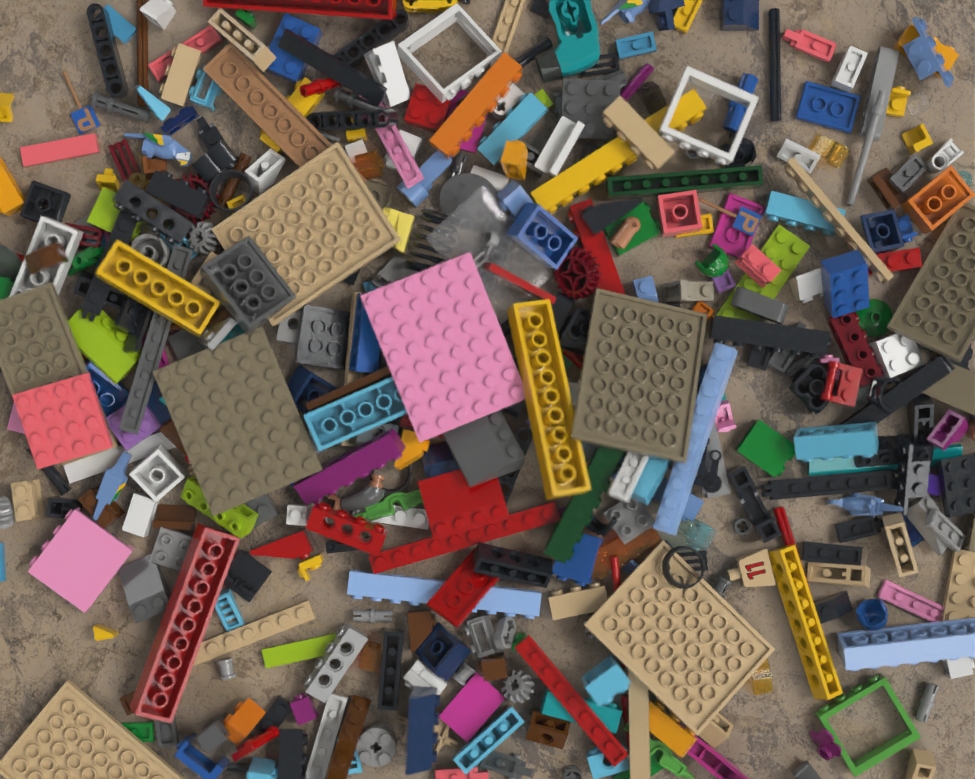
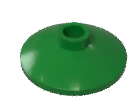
M869 299L870 307L855 312L859 317L858 324L861 329H864L866 335L878 337L889 330L887 326L893 314L885 302L879 299ZM874 314L878 315L877 321L873 320Z

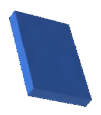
M805 81L795 119L850 134L861 96Z

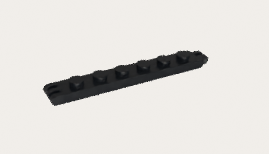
M137 199L129 200V204L133 208L140 206V202ZM127 211L119 212L81 306V310H84L81 318L86 319L89 312L91 313L89 319L91 322L94 321L96 315H101L112 287L97 278L96 272L116 240L121 241L127 246L129 245L138 223L131 218L132 214Z
M898 470L769 480L767 485H761V489H769V492L762 493V497L770 496V500L896 489L895 481L898 480V477H895V474H898Z

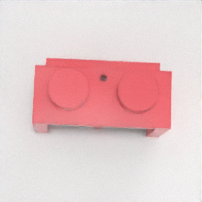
M753 244L734 262L762 288L770 283L781 271L777 265Z

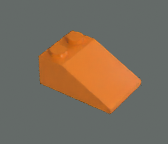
M950 165L900 206L909 214V217L922 233L926 234L933 231L973 198L975 194L952 165Z

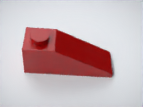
M304 529L249 552L251 555L289 559L299 557L302 560L310 557V552L314 551L308 533Z

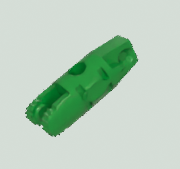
M89 247L77 253L71 263L74 268L68 271V275L73 276L98 263L97 260L102 257L104 248L93 249V247Z

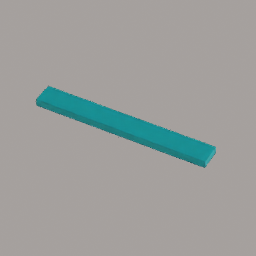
M952 444L945 451L934 446L933 460L930 462V466H937V460L962 455L963 446L961 444ZM855 455L850 459H842L841 456L833 457L832 460L813 458V461L808 462L807 473L809 476L892 470L897 469V465L857 468L855 466Z

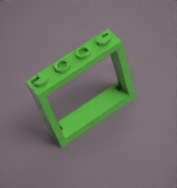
M881 674L873 677L870 676L866 683L855 685L851 688V692L846 695L841 694L837 696L834 702L829 705H822V708L818 709L819 711L815 713L823 728L828 730L834 737V742L841 746L842 754L840 757L854 777L921 738L886 677ZM883 686L908 729L852 762L827 719Z

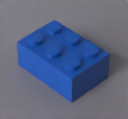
M285 13L269 47V50L276 56V59L265 71L296 85L299 80L303 79L308 64L278 47L283 32L289 29L318 46L323 34L320 28Z
M531 202L526 203L506 233L545 267L555 270L559 268L578 239L543 207Z
M859 250L821 261L824 305L832 318L870 307L868 263Z

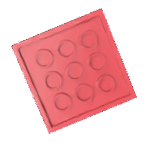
M89 372L12 395L37 469L113 447Z

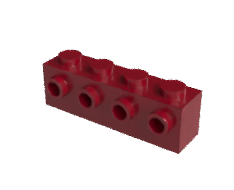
M852 312L836 318L830 316L826 321L846 364L863 369L859 389L870 385L874 377H883V369L880 364L876 363L874 358L875 352L871 346H868L866 341V332L858 324L859 317L857 313Z

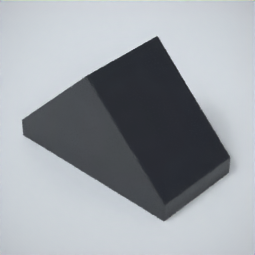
M59 496L47 497L44 517L64 518L71 509L75 510L79 507L82 512L83 505L78 499Z

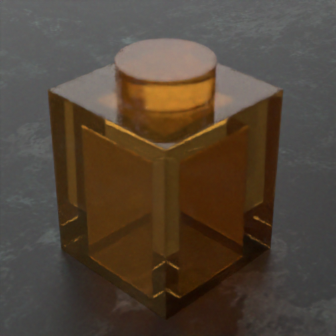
M377 150L355 155L358 172L366 180L384 176L382 171L385 168L383 157L378 156Z
M369 641V644L365 643L359 669L378 673L383 647H380V643Z

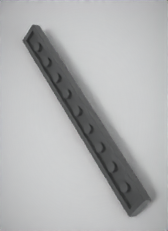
M174 245L167 270L185 279L193 250ZM154 312L119 427V430L136 435L139 433L155 380L153 371L158 370L172 323Z

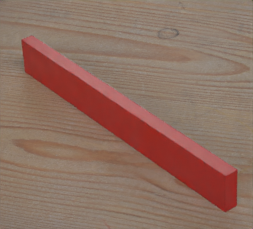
M529 634L514 646L614 767L629 755Z

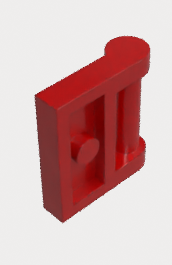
M828 361L827 367H829L824 393H821L820 399L855 407L863 369L835 361ZM840 370L836 393L833 396L831 394L836 371Z
M271 726L265 733L258 734L236 747L237 752L231 755L234 762L279 735L278 728Z

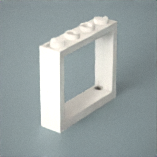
M456 3L399 43L397 53L437 99L443 103L447 99H453L461 89L465 90L476 78H482L486 71L499 59L502 51ZM457 22L489 57L443 89L411 53Z
M687 66L681 75L657 134L665 139L666 142L673 141L678 143V146L682 149L696 151V154L700 157H710L717 164L729 165L734 159L759 97ZM687 81L747 107L728 153L668 127Z

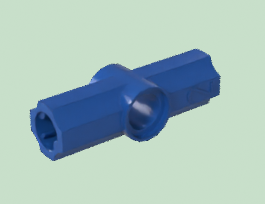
M743 73L737 88L753 94L759 79L752 74ZM730 100L729 110L722 128L729 132H737L747 107Z

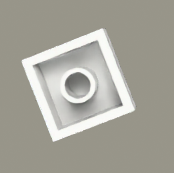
M897 333L868 344L875 352L874 358L876 363L880 364L883 369V377L892 378L924 365L916 342Z
M160 444L139 462L129 475L157 502L185 478L187 471Z

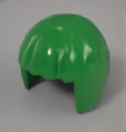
M712 244L714 246L713 251L701 264L696 260L695 266L706 276L716 278L726 272L729 266V259L726 252L720 246Z

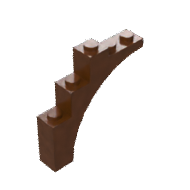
M353 694L326 779H347L371 704L370 699Z

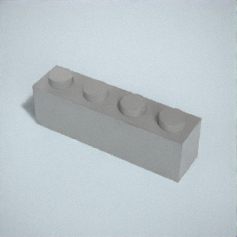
M715 421L709 436L710 443L707 447L705 468L708 472H710L712 462L709 458L710 452L718 450L722 454ZM717 452L713 453V459H718L719 454ZM723 455L719 461L717 474L722 480V486L719 491L710 493L700 485L702 495L705 494L706 498L731 493ZM713 479L709 481V486L713 487L715 485Z

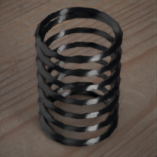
M422 209L421 212L424 215L419 216L421 219L440 224L452 231L439 230L423 224H417V227L440 234L450 240L414 233L418 238L432 241L447 249L431 247L414 241L411 244L432 251L445 258L429 256L412 250L408 251L409 254L424 258L438 265L442 263L441 261H449L450 258L445 253L453 251L448 244L454 243L455 239L450 235L458 233L457 229L453 226L460 225V220L442 212ZM409 259L405 263L407 268L417 272L434 267L433 265Z

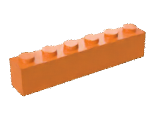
M504 52L429 140L430 145L447 159L451 156H456L461 149L459 146L472 137V131L476 126L479 128L484 123V117L487 113H492L498 105V100L501 97L505 98L509 93V87L521 79L523 76L522 66Z

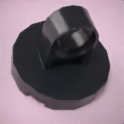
M730 132L729 139L724 141L718 149L728 153L737 132ZM742 137L733 161L729 165L725 164V168L745 167V164L750 161L753 163L757 156L755 144L751 140Z

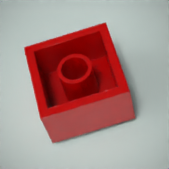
M415 83L404 118L405 124L436 133L447 119L452 99H447L441 103L427 86Z

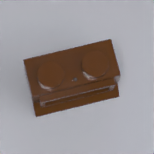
M100 485L90 488L78 499L92 516H94L98 499H96ZM113 501L110 505L106 504L96 521L104 529L110 527L125 512L116 501Z

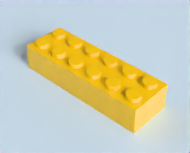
M116 240L96 272L97 278L198 338L220 304L219 300L119 240Z

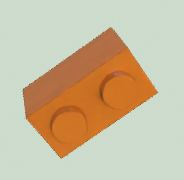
M249 697L244 703L240 701L233 709L236 713L234 715L229 714L222 722L230 733L228 739L237 746L266 713Z

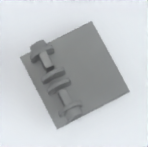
M396 254L371 282L378 288H381L418 272L407 268L406 262Z
M631 497L628 503L620 501L603 513L608 522H610L613 516L617 518V523L613 529L624 545L651 528L655 522L644 504Z
M161 527L150 562L180 571L193 537Z

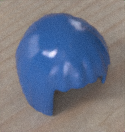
M881 599L865 600L855 609L857 621L865 629L878 631L885 627L888 611Z

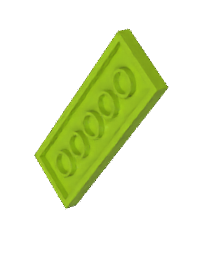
M777 225L760 251L781 269L779 274L762 288L744 273L716 315L759 321L761 317L730 305L736 287H742L774 299L810 248V245L781 225Z

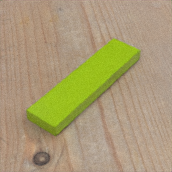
M336 633L263 648L262 654L265 668L324 656L327 645L334 641Z

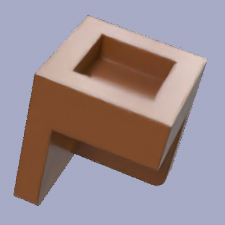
M142 156L144 174L149 180H151L155 170L160 173L163 170L168 172L166 159L157 158L149 160L147 156Z

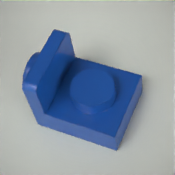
M909 214L898 217L897 220L904 244L913 241L912 237L918 234L917 231H913Z

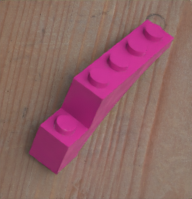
M694 735L698 740L687 754L717 779H750L733 762L700 737Z

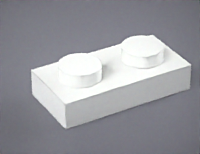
M786 138L776 157L786 162L794 157L806 172L811 173L821 155Z

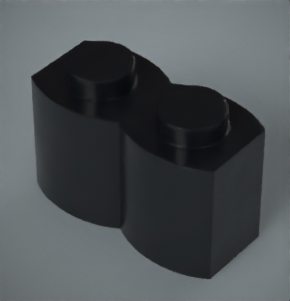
M223 139L194 162L192 166L208 183L225 168L230 170L234 167L238 156Z

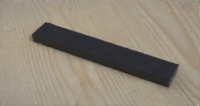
M289 29L283 32L278 45L279 48L375 105L379 106L388 88Z

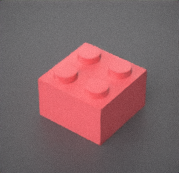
M696 190L658 195L656 205L662 237L700 232L702 222Z

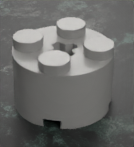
M142 234L133 240L132 249L167 269L172 250L162 238L153 234ZM149 251L154 252L151 258L148 257V255H150Z
M375 723L365 728L357 744V754L360 761L371 767H381L388 764L396 750V736L384 724ZM375 742H378L379 748H375Z

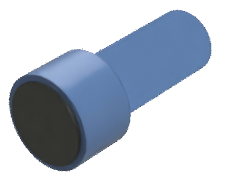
M436 151L419 168L425 179L409 189L402 181L396 187V191L410 206L417 208L429 196L428 191L433 187L432 183L450 166L452 156L447 159L440 152Z

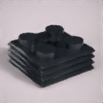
M33 180L20 216L39 223L41 216H46L62 223L71 194ZM48 203L49 206L48 208H44L42 204Z

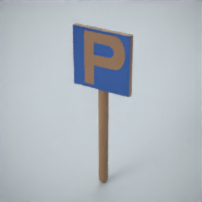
M62 71L79 110L70 113L79 134H84L101 126L91 105L82 108L66 71Z
M698 199L700 202L736 218L732 227L753 237L762 215L743 206L740 207L736 215L707 200Z

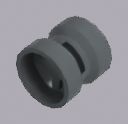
M568 765L563 769V779H582L581 771L576 765Z

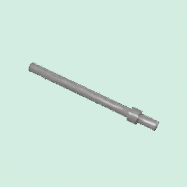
M879 90L876 103L871 109V120L847 199V204L850 205L855 203L879 117L883 114L886 91Z

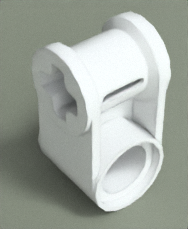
M514 83L509 87L510 91L505 98L501 97L498 100L497 107L503 106L504 111H497L496 107L492 112L495 118L504 119L506 117L505 114L512 107L515 108L520 104L518 101L525 93Z
M950 138L926 161L927 171L933 174L942 171L958 159L964 151L959 150L953 143V139ZM935 159L939 161L940 167L934 164Z

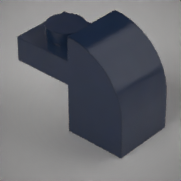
M650 0L649 13H656V24L659 31L675 29L672 9L685 6L684 0Z

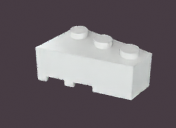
M394 41L363 54L374 81L388 88L382 100L386 108L411 99V90L406 83Z

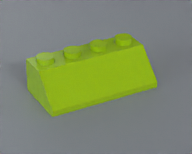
M80 308L68 321L79 350L111 381L117 384L137 369L143 347L141 346L138 352H124L129 334L114 326L115 321L103 310L101 315H96L94 321L91 322L89 321L91 313L88 312L86 319H83L81 317L84 310Z

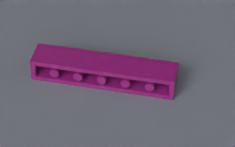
M391 428L322 466V471L298 480L294 488L306 505L312 502L313 504L318 503L323 499V496L336 493L339 487L343 485L347 487L355 481L354 479L366 477L375 468L377 470L381 469L389 460L395 461L403 455L402 453L406 446L395 429Z

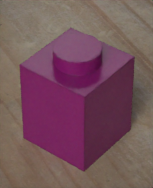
M300 693L293 697L294 700L291 701L290 706L298 726L317 718L318 712L310 694Z

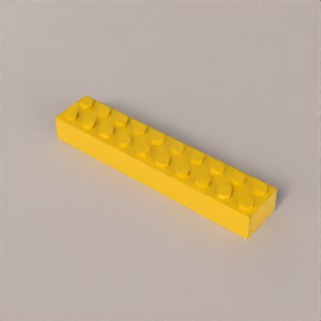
M695 89L680 97L668 125L669 128L682 133L689 123L694 125L704 116L703 113L707 107ZM669 105L644 120L656 133L660 128ZM617 137L530 192V199L533 203L539 204L548 213L553 215L557 212V207L569 205L573 202L572 200L576 195L579 197L583 196L589 191L590 186L594 185L597 187L605 181L604 179L609 174L611 177L621 171L623 165L630 166L636 162L639 155L636 156L630 150L631 146L626 141L623 142Z
M550 299L512 304L507 310L520 377L523 383V391L546 500L583 494L591 490L581 441L570 439L574 409Z

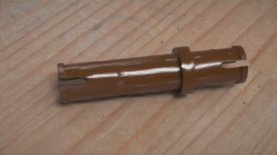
M241 152L235 167H232L231 170H237L245 174L244 171L247 169L252 157ZM228 179L218 199L220 206L228 209L226 202L232 200L241 179Z

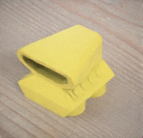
M384 207L385 215L402 239L392 248L406 255L415 216Z

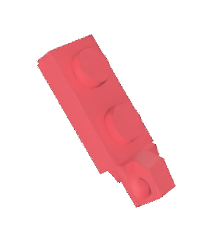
M786 29L781 38L790 42L789 46L793 47V49L827 63L830 62L837 45L830 40L803 29H796L795 32Z
M478 766L474 767L467 774L460 767L434 770L435 779H489L488 770H478Z

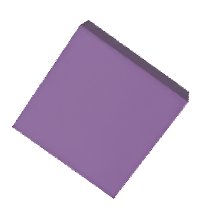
M729 269L720 277H710L717 294L736 286Z

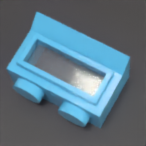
M199 68L196 74V79H198L196 86H192L189 91L190 101L215 111L213 103L216 96L221 95L222 89L203 71V68Z

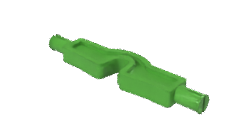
M420 489L409 493H393L382 502L366 507L365 512L354 516H360L369 521L392 516L395 514L393 506L395 502H399L402 509L407 511L423 504Z
M626 723V727L623 726V730L629 734V723ZM650 737V756L657 750H661L662 753L657 759L661 766L671 771L677 777L682 776L685 779H694L695 776L686 770L687 766L673 755L667 745L659 739H652Z

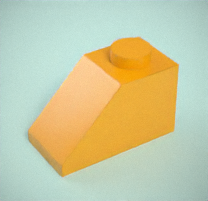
M513 140V142L506 141L500 162L507 178L525 181L528 151L526 144L519 140Z
M403 429L401 440L406 447L402 453L403 455L395 461V469L402 470L423 457L424 451H428L430 440L419 442L414 431Z

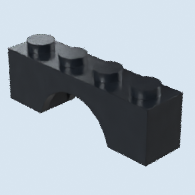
M740 465L727 472L728 482L760 542L767 543L782 535L775 520L761 501L746 466Z

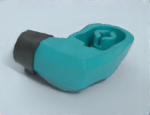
M550 0L549 12L556 26L558 45L535 56L536 64L544 83L579 74L598 63L600 57L599 30L590 0Z

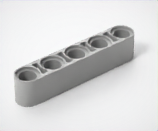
M879 46L876 52L858 133L860 138L866 137L872 116V106L876 103L879 90L887 93L883 103V114L879 117L873 141H879L899 50Z

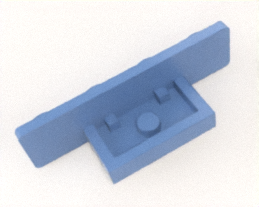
M919 17L912 18L920 36L905 44L903 48L919 79L923 80L938 71L946 87L953 86L952 81L954 77L950 70L946 71L943 65L945 60L941 53H937L934 38L928 36L926 32L928 27L925 21Z

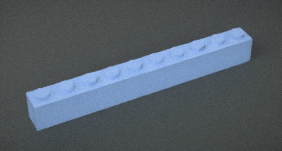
M715 343L694 406L687 462L684 464L674 463L653 525L654 529L676 536L738 353L733 347Z
M351 569L349 571L347 594L351 595V598L363 599V596L370 597L372 601H382L383 598L390 599L389 602L391 603L409 601V605L420 606V603H427L446 580L388 573L374 574L371 571ZM493 586L472 612H477L479 609L485 610L486 614L504 612L505 616L515 617L516 614H523L524 618L535 619V616H539L542 592Z

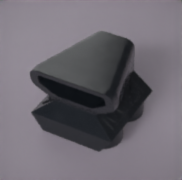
M575 308L573 314L566 318L558 334L561 349L584 356L591 316L588 310Z
M815 360L791 380L792 384L789 386V389L803 401L811 414L814 412L817 415L830 402L820 399L821 393H824L828 372ZM836 379L834 380V385L831 394L833 396H835L838 384V380Z

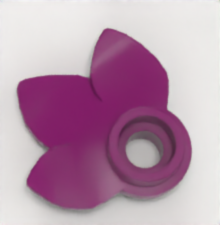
M822 728L819 733L809 731L812 741L818 746L817 752L823 759H833L835 756L842 754L841 746L834 742V737L828 730Z

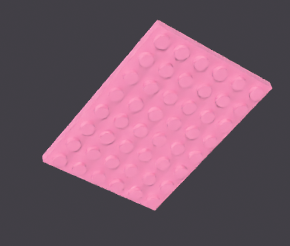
M470 252L360 296L419 442L525 400L522 380Z

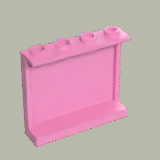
M78 507L75 510L71 509L64 517L66 522L63 526L59 525L52 533L55 535L51 542L49 540L45 542L41 548L43 551L39 557L35 556L29 563L31 568L28 572L86 613L135 548L130 544L126 545L83 514L80 511L81 508Z

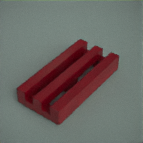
M127 139L108 146L123 181L142 175ZM122 146H125L126 151L135 169V173H132L131 168L122 150ZM115 149L119 151L128 176H126Z
M65 222L66 225L73 228L98 233V236L83 234L82 238L97 240L96 244L80 241L79 245L93 248L101 247L103 229Z

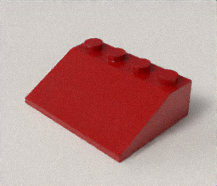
M457 469L418 481L434 541L510 519L498 477L469 487L461 470Z

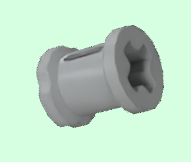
M233 657L216 661L220 669V681L237 677L233 670Z
M466 660L462 662L463 665L457 672L452 674L453 678L463 686H465L467 679L477 672Z

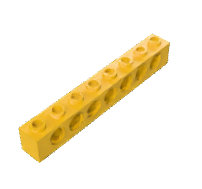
M786 545L768 551L772 571L813 698L829 700L843 692L796 546Z

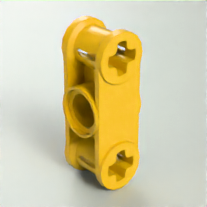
M402 0L405 11L410 14L445 12L449 7L458 3V0H452L450 4L447 0H413V5L410 6V0Z

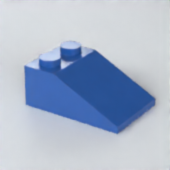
M86 358L84 363L107 418L126 405L130 391L121 382L115 384Z

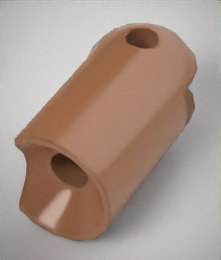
M626 218L610 242L619 249H625L633 235L640 229L638 218Z

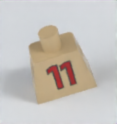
M764 547L736 558L737 568L727 570L729 581L740 579L743 587L776 585L768 550Z

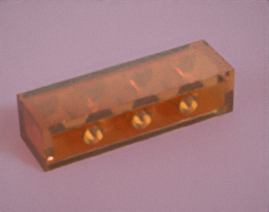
M652 526L625 545L617 536L600 546L592 573L595 579L598 577L602 579L610 574L608 571L611 570L610 556L618 555L620 569L626 565L625 561L632 558L635 560L643 555L642 551L645 549H654L659 544L658 542L662 540L656 529Z

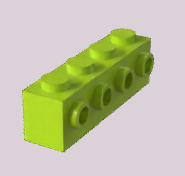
M196 475L187 479L180 496L189 505L194 506L203 515L210 517L218 525L223 526L240 539L252 532L259 515L245 504L213 516Z

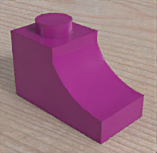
M949 409L927 437V442L945 451L953 442H959L969 429L966 418Z

